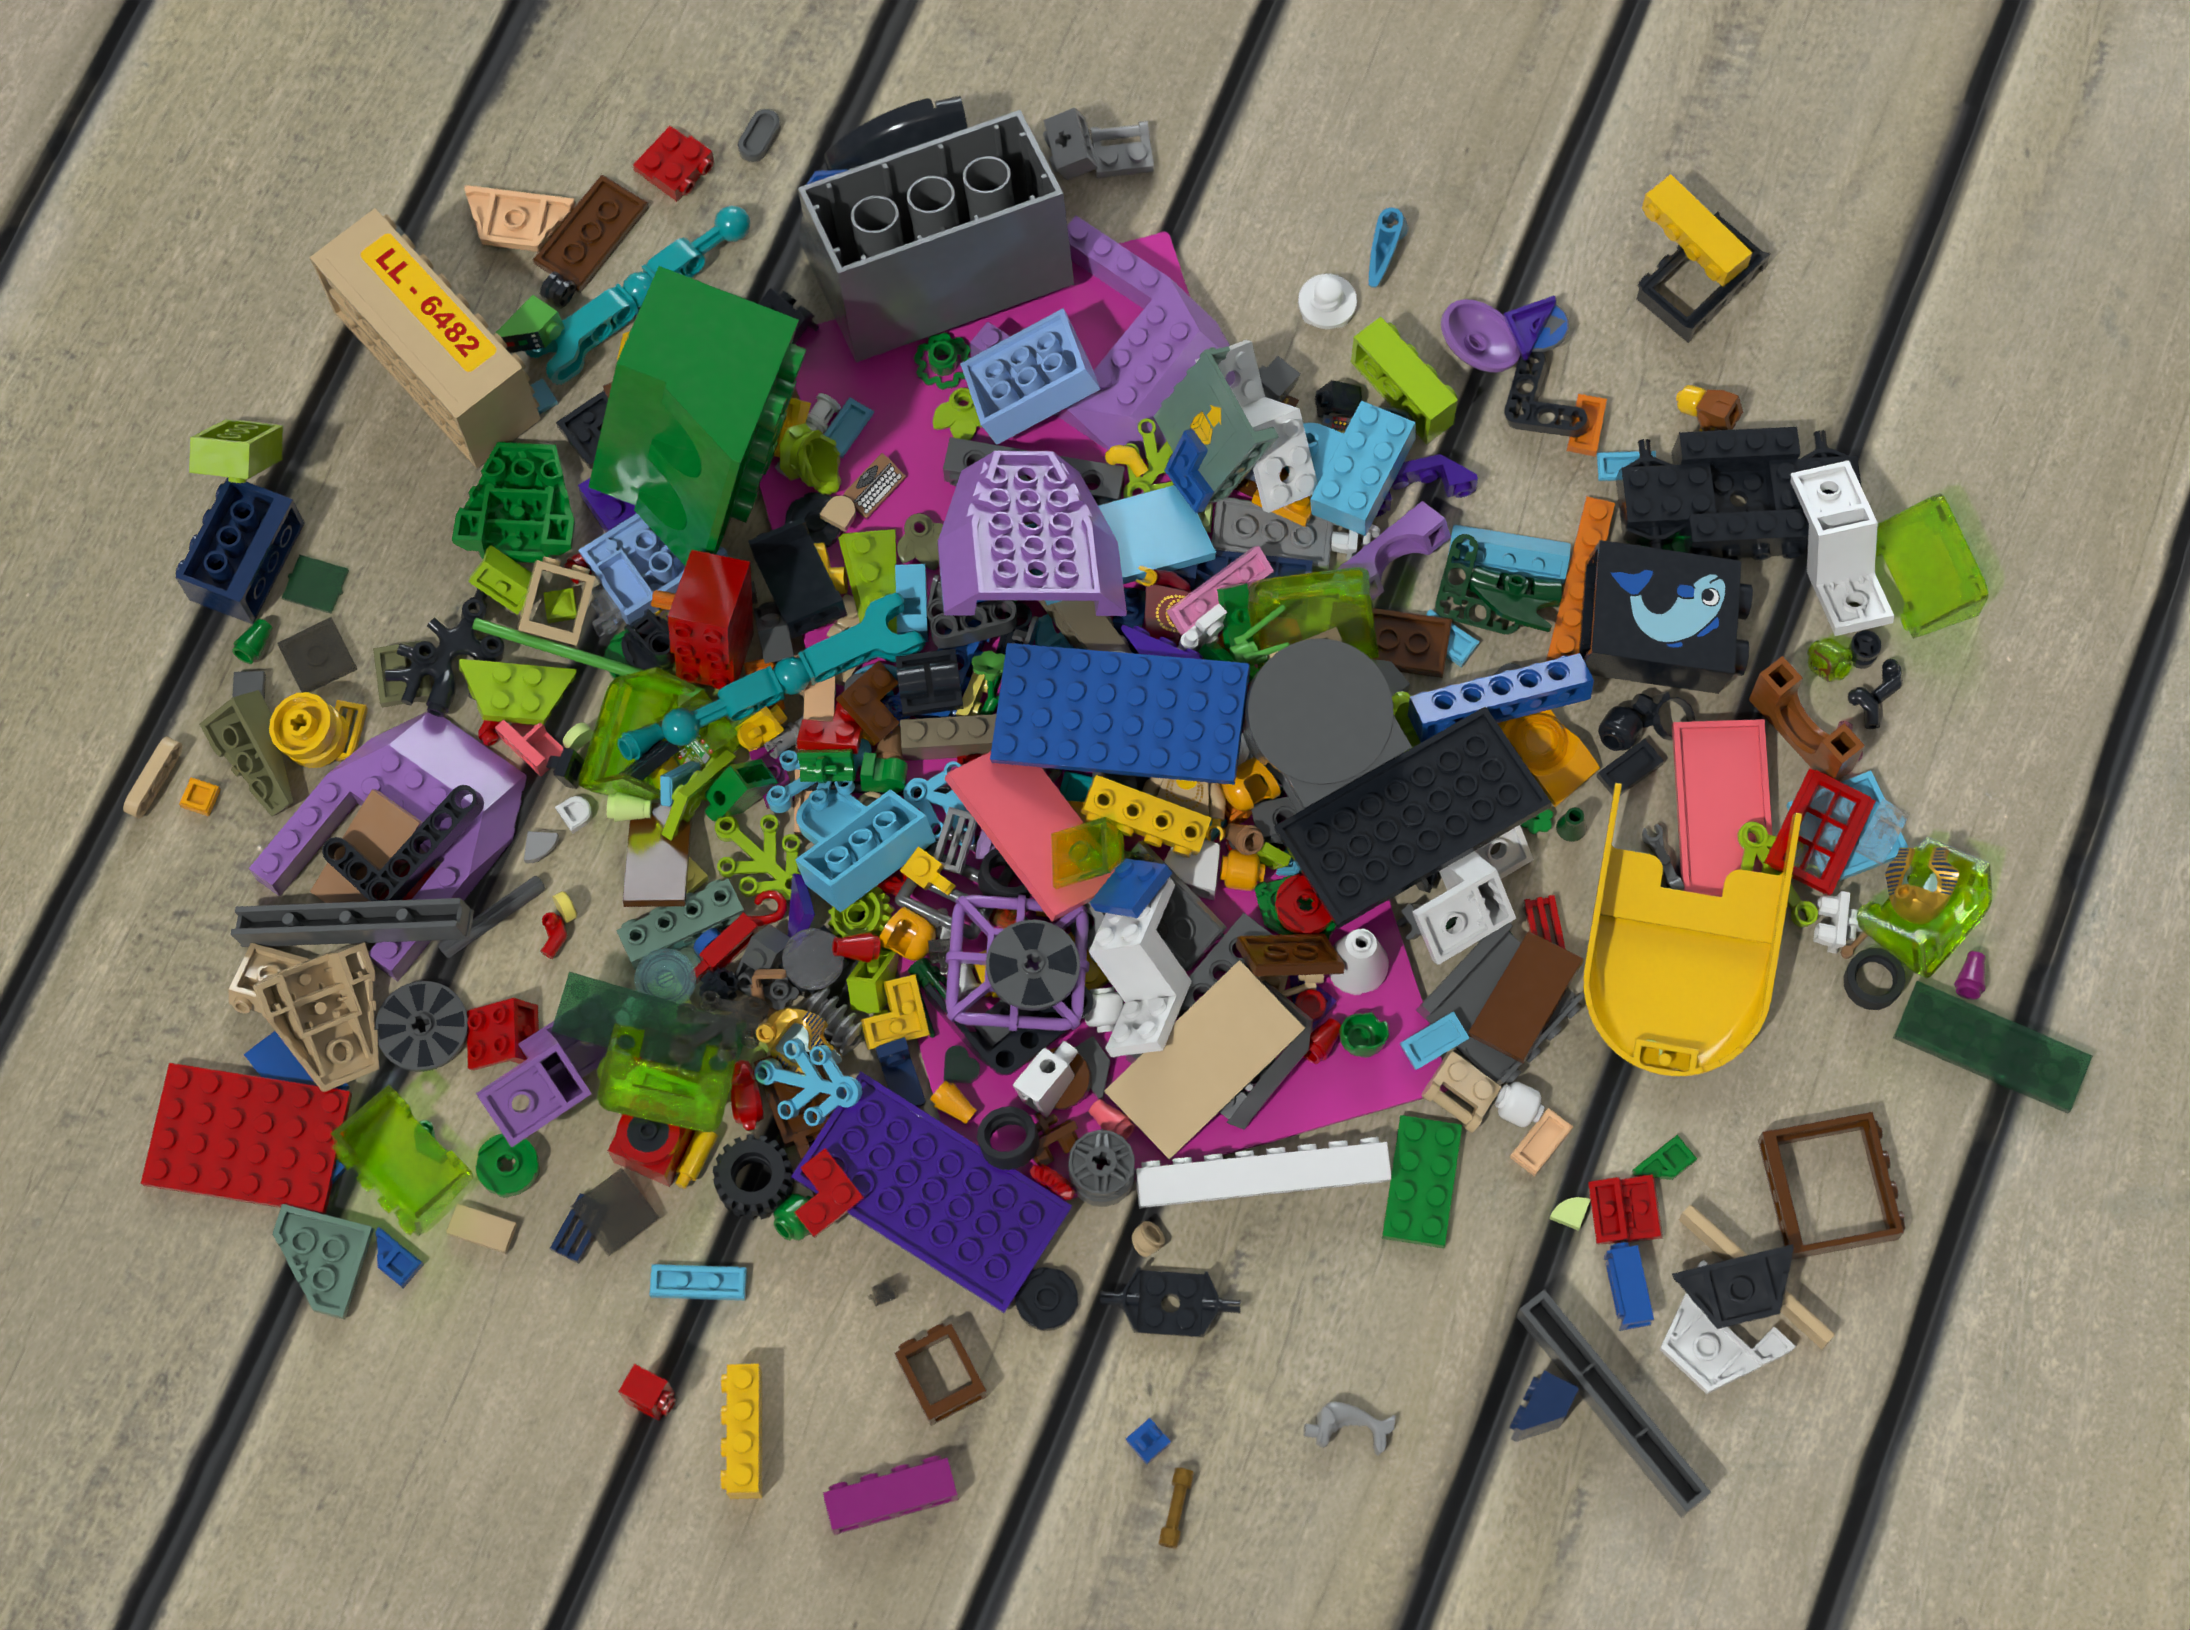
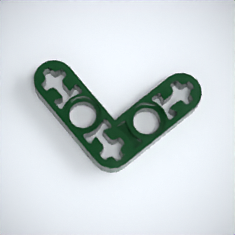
M1469 534L1458 535L1451 544L1435 601L1437 613L1443 618L1452 619V621L1504 635L1514 633L1520 624L1515 623L1514 626H1509L1507 630H1503L1502 624L1493 621V627L1487 626L1486 624L1491 618V608L1482 600L1466 596L1478 553V543ZM1464 539L1470 540L1469 545L1474 547L1472 552L1466 553L1464 561H1470L1469 567L1461 563H1451L1453 557L1459 559L1461 552L1456 548L1457 543H1463ZM1454 568H1460L1465 572V580L1460 585H1453L1449 582L1448 574ZM1448 597H1452L1453 603L1462 606V600L1469 601L1464 609V619L1458 618L1460 611L1451 610L1449 614H1445L1444 608L1440 606L1441 601H1447ZM1474 605H1482L1486 609V617L1481 622H1474L1469 617V610Z

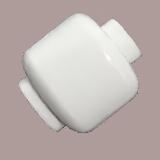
M1114 987L1089 990L1093 996L1094 1005L1092 1011L1085 1017L1086 1025L1097 1027V1033L1113 1031L1124 1006L1123 999L1118 992L1114 991Z
M1515 1081L1510 1085L1505 1084L1495 1101V1107L1498 1108V1114L1502 1119L1523 1128L1527 1127L1532 1121L1538 1122L1544 1111V1106L1541 1105L1540 1092L1521 1082Z

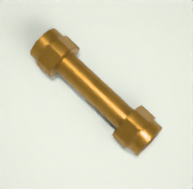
M1175 1468L1172 1479L1174 1490L1166 1526L1161 1528L1158 1543L1161 1546L1174 1549L1178 1547L1181 1534L1178 1527L1186 1491L1191 1489L1194 1474L1191 1470Z

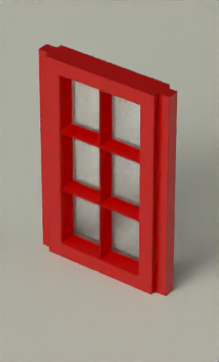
M1809 768L1764 863L1781 873L1783 872L1792 815L1801 813L1802 818L1792 878L1823 894L1831 896L1876 801L1871 799L1870 796L1818 770Z

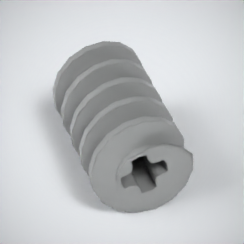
M825 988L821 992L813 994L800 1009L812 1012L824 1019L828 1025L823 1036L826 1039H832L831 1044L833 1047H841L840 1053L846 1055L855 1049L863 1039L861 1021L856 1025L853 1023L857 1016L855 1012L848 1016L844 1015L848 1008L846 1004L839 1008L836 1007L839 1001L838 996L828 1000L827 997L830 989Z

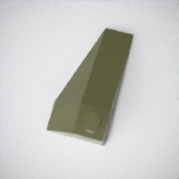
M256 690L231 698L199 724L214 752L219 757L224 756L232 764L231 771L237 777L242 776L247 781L252 795L271 816H275L291 805L293 799L282 752L273 744L269 733L272 713L260 691Z

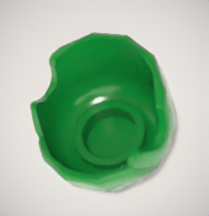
M1373 1012L1352 1014L1345 1018L1339 1029L1341 1044L1345 1050L1357 1057L1369 1058L1376 1055L1388 1040L1387 1021H1379Z

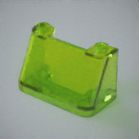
M1939 493L1928 497L1878 523L1876 556H1883L1904 600L1905 605L1903 613L1900 614V620L1903 628L1906 631L1909 630L1913 639L1979 616L1988 600L1987 584L1953 512L1942 494Z
M1353 567L1261 579L1250 584L1248 610L1251 628L1281 605L1286 607L1281 614L1253 635L1258 651L1286 642L1291 645L1337 627L1342 639L1341 642L1357 648L1370 659L1379 658L1371 584L1367 569ZM1265 663L1257 664L1258 671Z
M1926 837L1919 846L1914 847L1916 851L1911 862V873L1907 877V881L1911 886L1923 888L1930 874H1933V871L1928 867L1933 848L1947 847L1949 850L1948 862L1959 870V877L1953 894L1942 913L1929 923L1923 925L1914 924L1900 917L1894 911L1890 898H1888L1882 906L1874 901L1863 904L1856 916L1858 926L1863 932L1912 972L1926 979L1930 978L1986 915L1991 906L1993 896L1990 863L1929 837Z

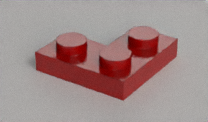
M837 701L832 722L802 719L797 737V749H852L853 754H858L864 730Z
M826 1148L800 1167L819 1193L794 1213L815 1238L863 1201L864 1197Z

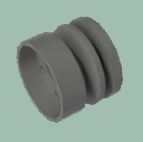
M1096 1130L1086 1133L1075 1142L1069 1154L1068 1167L1069 1179L1078 1197L1092 1206L1100 1207L1111 1206L1123 1200L1134 1185L1135 1158L1128 1142L1122 1136L1107 1130ZM1101 1159L1106 1160L1107 1166H1104L1102 1170H1098L1097 1164L1101 1162Z

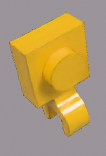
M919 846L900 870L926 891L933 884L949 896L956 887L940 874L945 866Z

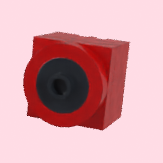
M635 1095L629 1108L621 1116L616 1134L607 1151L615 1164L670 1187L677 1174L675 1170L695 1134L696 1128L692 1119L672 1111L662 1103L649 1101Z

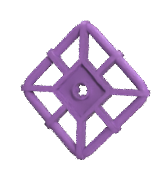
M1018 894V897L969 895L964 897L961 895L956 899V905L952 913L950 949L946 953L945 960L948 963L946 1010L948 1012L947 1017L951 1022L956 1021L965 1025L1008 1027L1009 1031H1017V1028L1063 1031L1075 1030L1080 1026L1079 1021L1082 1018L1084 1009L1085 977L1089 971V962L1086 961L1089 928L1086 912L1088 909L1083 905L1066 914L1054 924L1065 930L1073 922H1076L1075 945L1080 958V973L1077 983L1072 990L1071 1011L1063 1002H1060L1053 1006V1008L1062 1018L1018 1016V1008L1011 1005L1010 1015L971 1013L965 1011L989 991L994 990L988 981L985 969V982L958 1003L961 965H986L987 957L986 953L962 952L965 914L988 937V952L992 941L1003 929L993 928L975 907L1017 910L1016 922L1024 921L1025 910L1044 911L1035 899L1026 898V895ZM1029 959L1026 968L1032 967L1034 971H1037L1040 962L1034 963L1032 959Z

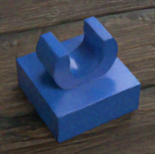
M1151 1418L1146 1420L1126 1438V1442L1146 1465L1171 1444V1441Z

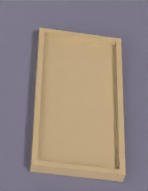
M1239 960L1174 1023L1163 1051L1143 1053L1104 1092L1168 1159H1171L1282 1052L1305 1027Z

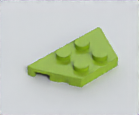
M459 659V670L461 673L463 672L468 683L469 692L472 698L476 700L477 709L482 720L501 722L505 720L508 723L531 725L542 723L544 725L550 717L551 711L558 705L563 697V693L569 684L574 681L576 669Z

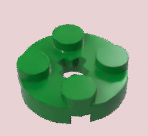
M498 1134L488 1139L478 1152L477 1177L489 1192L499 1197L508 1198L525 1192L532 1186L540 1173L538 1154L526 1138L511 1147L504 1135ZM504 1158L509 1161L515 1159L516 1163H514L512 1171L508 1172L505 1170L502 1172L499 1170L503 1166L501 1161Z

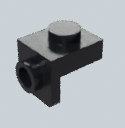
M1334 380L1325 384L1316 391L1317 417L1323 418V414L1329 415L1332 412L1353 417L1362 401L1361 386Z

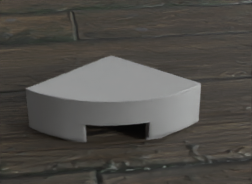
M528 831L524 855L525 863L538 862L554 850L559 841L558 833Z

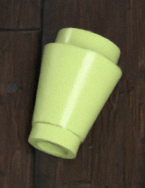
M621 792L608 795L607 818L614 819L615 822L651 818L652 800Z

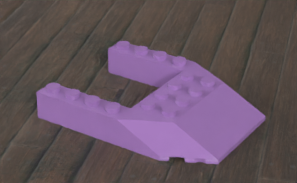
M1075 216L1067 225L1071 260L1144 310L1094 369L1100 390L1055 413V415L1106 450L1115 445L1124 446L1125 444L1133 443L1138 447L1140 457L1147 459L1142 435L1137 430L1138 423L1146 418L1154 421L1156 425L1154 436L1157 451L1159 452L1166 442V438L1157 424L1154 415L1160 409L1162 401L1173 393L1174 386L1185 378L1187 370L1196 364L1195 360L1200 358L1199 355L1204 350L1211 347L1219 349L1230 345L1217 322L1170 277L1078 216ZM987 322L970 342L971 358L1010 336L990 322ZM1230 371L1226 375L1225 379L1229 386L1235 381L1234 371ZM1143 422L1141 430L1144 433H1149L1152 430V426L1149 422Z
M427 711L371 738L331 770L249 867V870L257 881L280 897L357 803L360 806L363 805L372 789H377L424 822L454 788L460 785H468L481 794L484 799V808L438 859L441 864L412 898V900L461 898L464 901L513 841L517 813L520 810L521 795L525 788L527 776L446 718L434 716ZM471 794L463 797L461 801L462 808L471 805L473 801ZM451 817L445 818L441 822V831L450 828L452 825ZM424 841L420 848L427 853L431 848V841ZM431 941L379 942L369 951V956L376 967L398 982Z

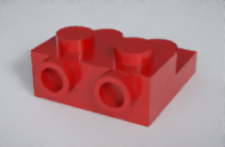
M669 125L633 164V169L678 202L683 195L686 196L693 190L695 182L702 175L705 176L710 172L714 164L712 151L691 135L687 138Z

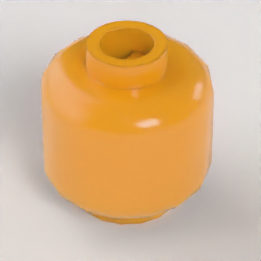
M1232 849L1227 856H1222L1220 880H1224L1227 888L1252 891L1255 889L1257 882L1264 881L1265 864L1260 863L1257 853L1243 855L1237 849Z

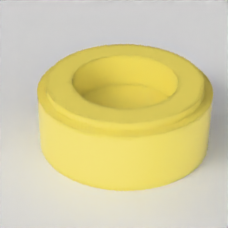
M561 891L552 896L559 914L566 923L577 918L575 907L566 892Z

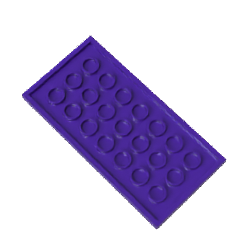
M860 1071L855 1079L859 1081L862 1087L861 1098L854 1106L845 1108L839 1105L834 1110L792 1174V1179L818 1194L819 1192L800 1167L826 1148L864 1197V1200L847 1212V1214L1004 1314L1070 1212L1072 1205L1016 1169L1002 1170L993 1167L984 1159L978 1145Z

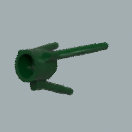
M922 958L909 967L908 973L910 976L916 975L930 1033L929 1036L934 1038L935 1032L920 988L924 989L930 984L932 987H935L946 1001V990L939 981L947 988V978L942 974L938 966H933L929 958Z

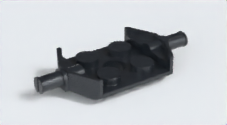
M1137 1267L1123 1291H1101L1100 1304L1119 1305V1308L1123 1309L1133 1333L1204 1337L1217 1315H1221V1312L1240 1314L1241 1300L1220 1298L1208 1272L1205 1271L1204 1274L1149 1271L1141 1270V1267ZM1167 1297H1175L1179 1301L1180 1306L1177 1311L1169 1313L1163 1310L1161 1306L1162 1301Z

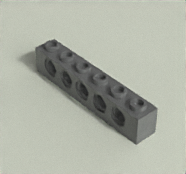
M950 437L943 466L944 481L957 486L963 469L994 451L1029 450ZM1060 456L1080 472L1086 485L1094 483L1099 486L1095 490H1090L1098 506L1121 500L1125 481V467ZM1028 475L1019 476L1021 480L1031 481L1027 478Z
M1243 913L1190 975L1189 978L1192 982L1177 1018L1181 1017L1196 1003L1194 1001L1196 995L1205 994L1218 981L1213 977L1217 971L1228 972L1239 960L1250 970L1244 958H1237L1233 954V951L1237 949V937L1272 934ZM1143 1053L1126 1055V1060L1132 1064Z

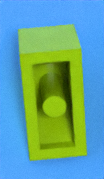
M880 946V955L877 960H872L870 963L858 962L847 978L851 1010L870 1014L881 1013L888 1002L883 982L895 979L900 954Z

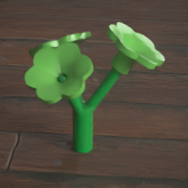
M985 651L981 656L978 655L972 658L974 673L984 674L988 685V697L979 715H991L997 707L999 701L997 693L1000 681L1002 680L1004 654Z

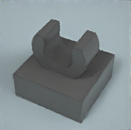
M1410 903L1401 910L1405 917L1397 921V926L1404 927L1407 923H1410L1412 926L1411 933L1405 937L1407 940H1414L1422 935L1412 911L1423 906L1422 903Z

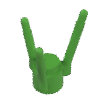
M1284 605L1271 612L1243 635L1234 638L1236 645L1229 648L1234 662L1249 663L1250 666L1265 663L1268 661L1267 656L1269 654L1280 651L1290 645L1286 642L1258 651L1254 641L1247 642L1250 637L1286 609Z

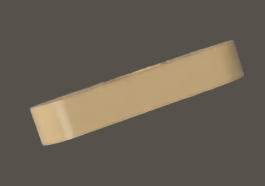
M168 736L160 741L124 802L123 810L125 813L138 819L145 815L182 752V743Z

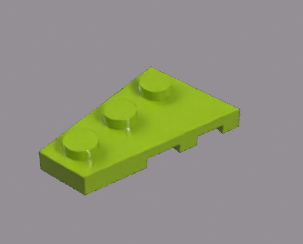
M726 750L719 757H712L702 771L697 770L694 772L687 784H680L675 789L671 797L674 802L662 831L663 836L672 841L678 834L680 822L684 820L688 823L695 815V811L702 800L708 801L705 797V792L730 765L734 764L736 759L734 754Z

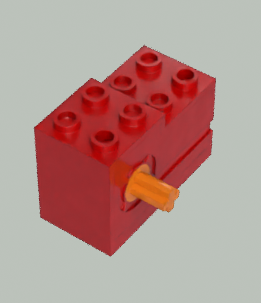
M691 550L676 594L655 590L652 594L651 606L670 610L668 614L670 653H675L676 679L721 689L739 679L754 635L750 561Z

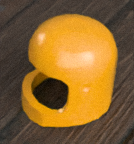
M1251 757L1238 765L1235 785L1222 784V790L1227 801L1239 811H1249L1259 801L1267 798L1275 799L1281 794L1280 787L1272 773L1255 757ZM1260 775L1264 777L1267 785L1263 782Z
M903 907L885 925L879 937L880 946L893 950L910 961H918L924 958L932 949L936 940V929L925 918Z

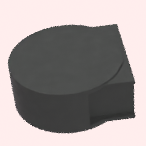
M1321 638L1293 643L1272 656L1255 674L1248 686L1242 728L1246 745L1252 756L1260 761L1272 773L1274 778L1280 782L1297 813L1412 748L1393 715L1392 696L1384 675L1367 655L1349 644Z

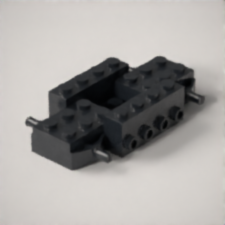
M1797 427L1679 432L1671 452L1673 464L1653 457L1651 455L1650 440L1646 439L1644 443V439L1638 441L1640 457L1627 466L1622 467L1616 477L1623 540L1646 545L1651 548L1663 549L1664 544L1673 541L1676 537L1682 536L1684 537L1685 553L1731 560L1752 557L1754 560H1766L1772 556H1782L1785 559L1797 558L1803 555L1808 545L1809 522L1790 482L1791 473L1849 461L1862 488L1858 457L1848 456L1827 446L1826 431L1822 430L1820 433V430L1813 433L1816 448L1799 459L1801 451ZM1827 489V490L1822 491L1823 493H1826V494H1833V493H1835V492L1831 491L1830 489ZM1734 495L1741 496L1745 500V505L1741 507L1733 505L1730 497Z

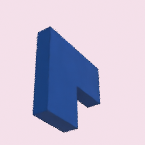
M1188 429L1184 430L1164 471L1193 511L1200 513L1205 510L1214 491L1198 471L1208 449L1195 431Z

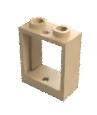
M543 557L542 561L537 560L534 563L517 630L577 646L596 576L589 575L590 569L572 565V569L560 567L561 561ZM542 570L585 582L572 632L529 621Z

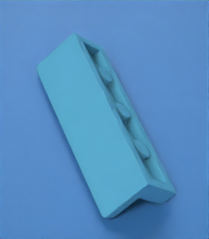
M1453 525L1449 551L1453 540L1458 535L1469 534L1473 536L1478 543V553L1474 568L1477 565L1513 575L1518 574L1530 578L1559 580L1565 584L1570 558V543ZM1464 539L1463 543H1457L1456 548L1461 552L1459 559L1453 557L1451 563H1461L1466 567L1470 566V561H1464L1466 553L1472 552L1474 548L1469 545L1470 540Z

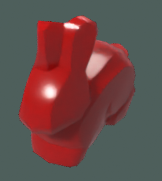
M740 1060L734 1063L731 1075L732 1114L735 1123L742 1124L746 1131H753L756 1128V1123L764 1119L758 1081L749 1061Z

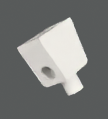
M1205 836L1200 853L1196 856L1191 854L1190 858L1173 853L1174 848L1171 847L1164 862L1196 896L1214 900L1220 844L1208 841Z
M1065 1041L1061 1043L1054 1054L1043 1048L1013 1084L1021 1101L1035 1111H1039L1045 1118L1048 1117L1075 1076L1069 1064L1078 1051Z

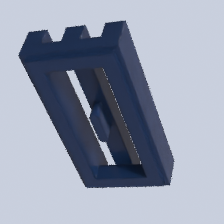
M579 1193L550 1246L551 1251L579 1264L609 1209L608 1206ZM586 1204L587 1206L564 1248H561L580 1210ZM593 1209L598 1210L575 1254L571 1253L570 1251Z

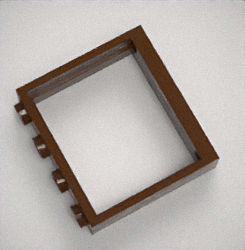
M1873 1112L1765 1131L1758 1138L1784 1246L1791 1244L1794 1246L1792 1260L1899 1240L1903 1235V1230L1906 1229L1903 1221L1905 1216L1897 1208L1895 1199H1898V1189L1895 1181H1890L1888 1169L1891 1166L1888 1152L1882 1150L1880 1139L1883 1137L1882 1127H1879L1878 1120L1875 1121ZM1860 1130L1886 1230L1803 1245L1778 1145Z

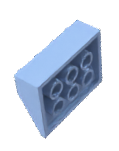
M1064 308L961 363L980 424L996 445L1100 390L1093 368Z

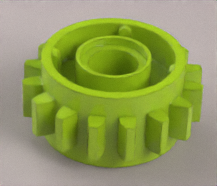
M876 886L842 912L832 906V909L828 910V913L831 914V921L828 922V926L835 929L832 934L835 937H846L871 932L872 935L880 937L885 925L892 918L891 913L895 911L893 906L887 904L891 898L885 893L882 894V890ZM862 911H865V917L863 918V920L857 922L859 914Z

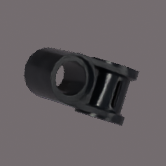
M646 609L640 619L632 625L627 624L624 626L631 640L657 666L669 667L675 663V653H670L669 632L651 610ZM669 646L666 651L657 652L659 647Z

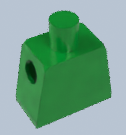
M762 759L730 765L705 792V797L710 802L705 808V813L715 822L721 817L741 814L765 795L778 781Z

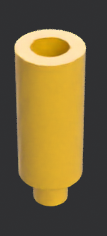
M698 1126L675 1170L679 1174L675 1182L677 1186L686 1189L690 1180L696 1181L718 1138L716 1133Z

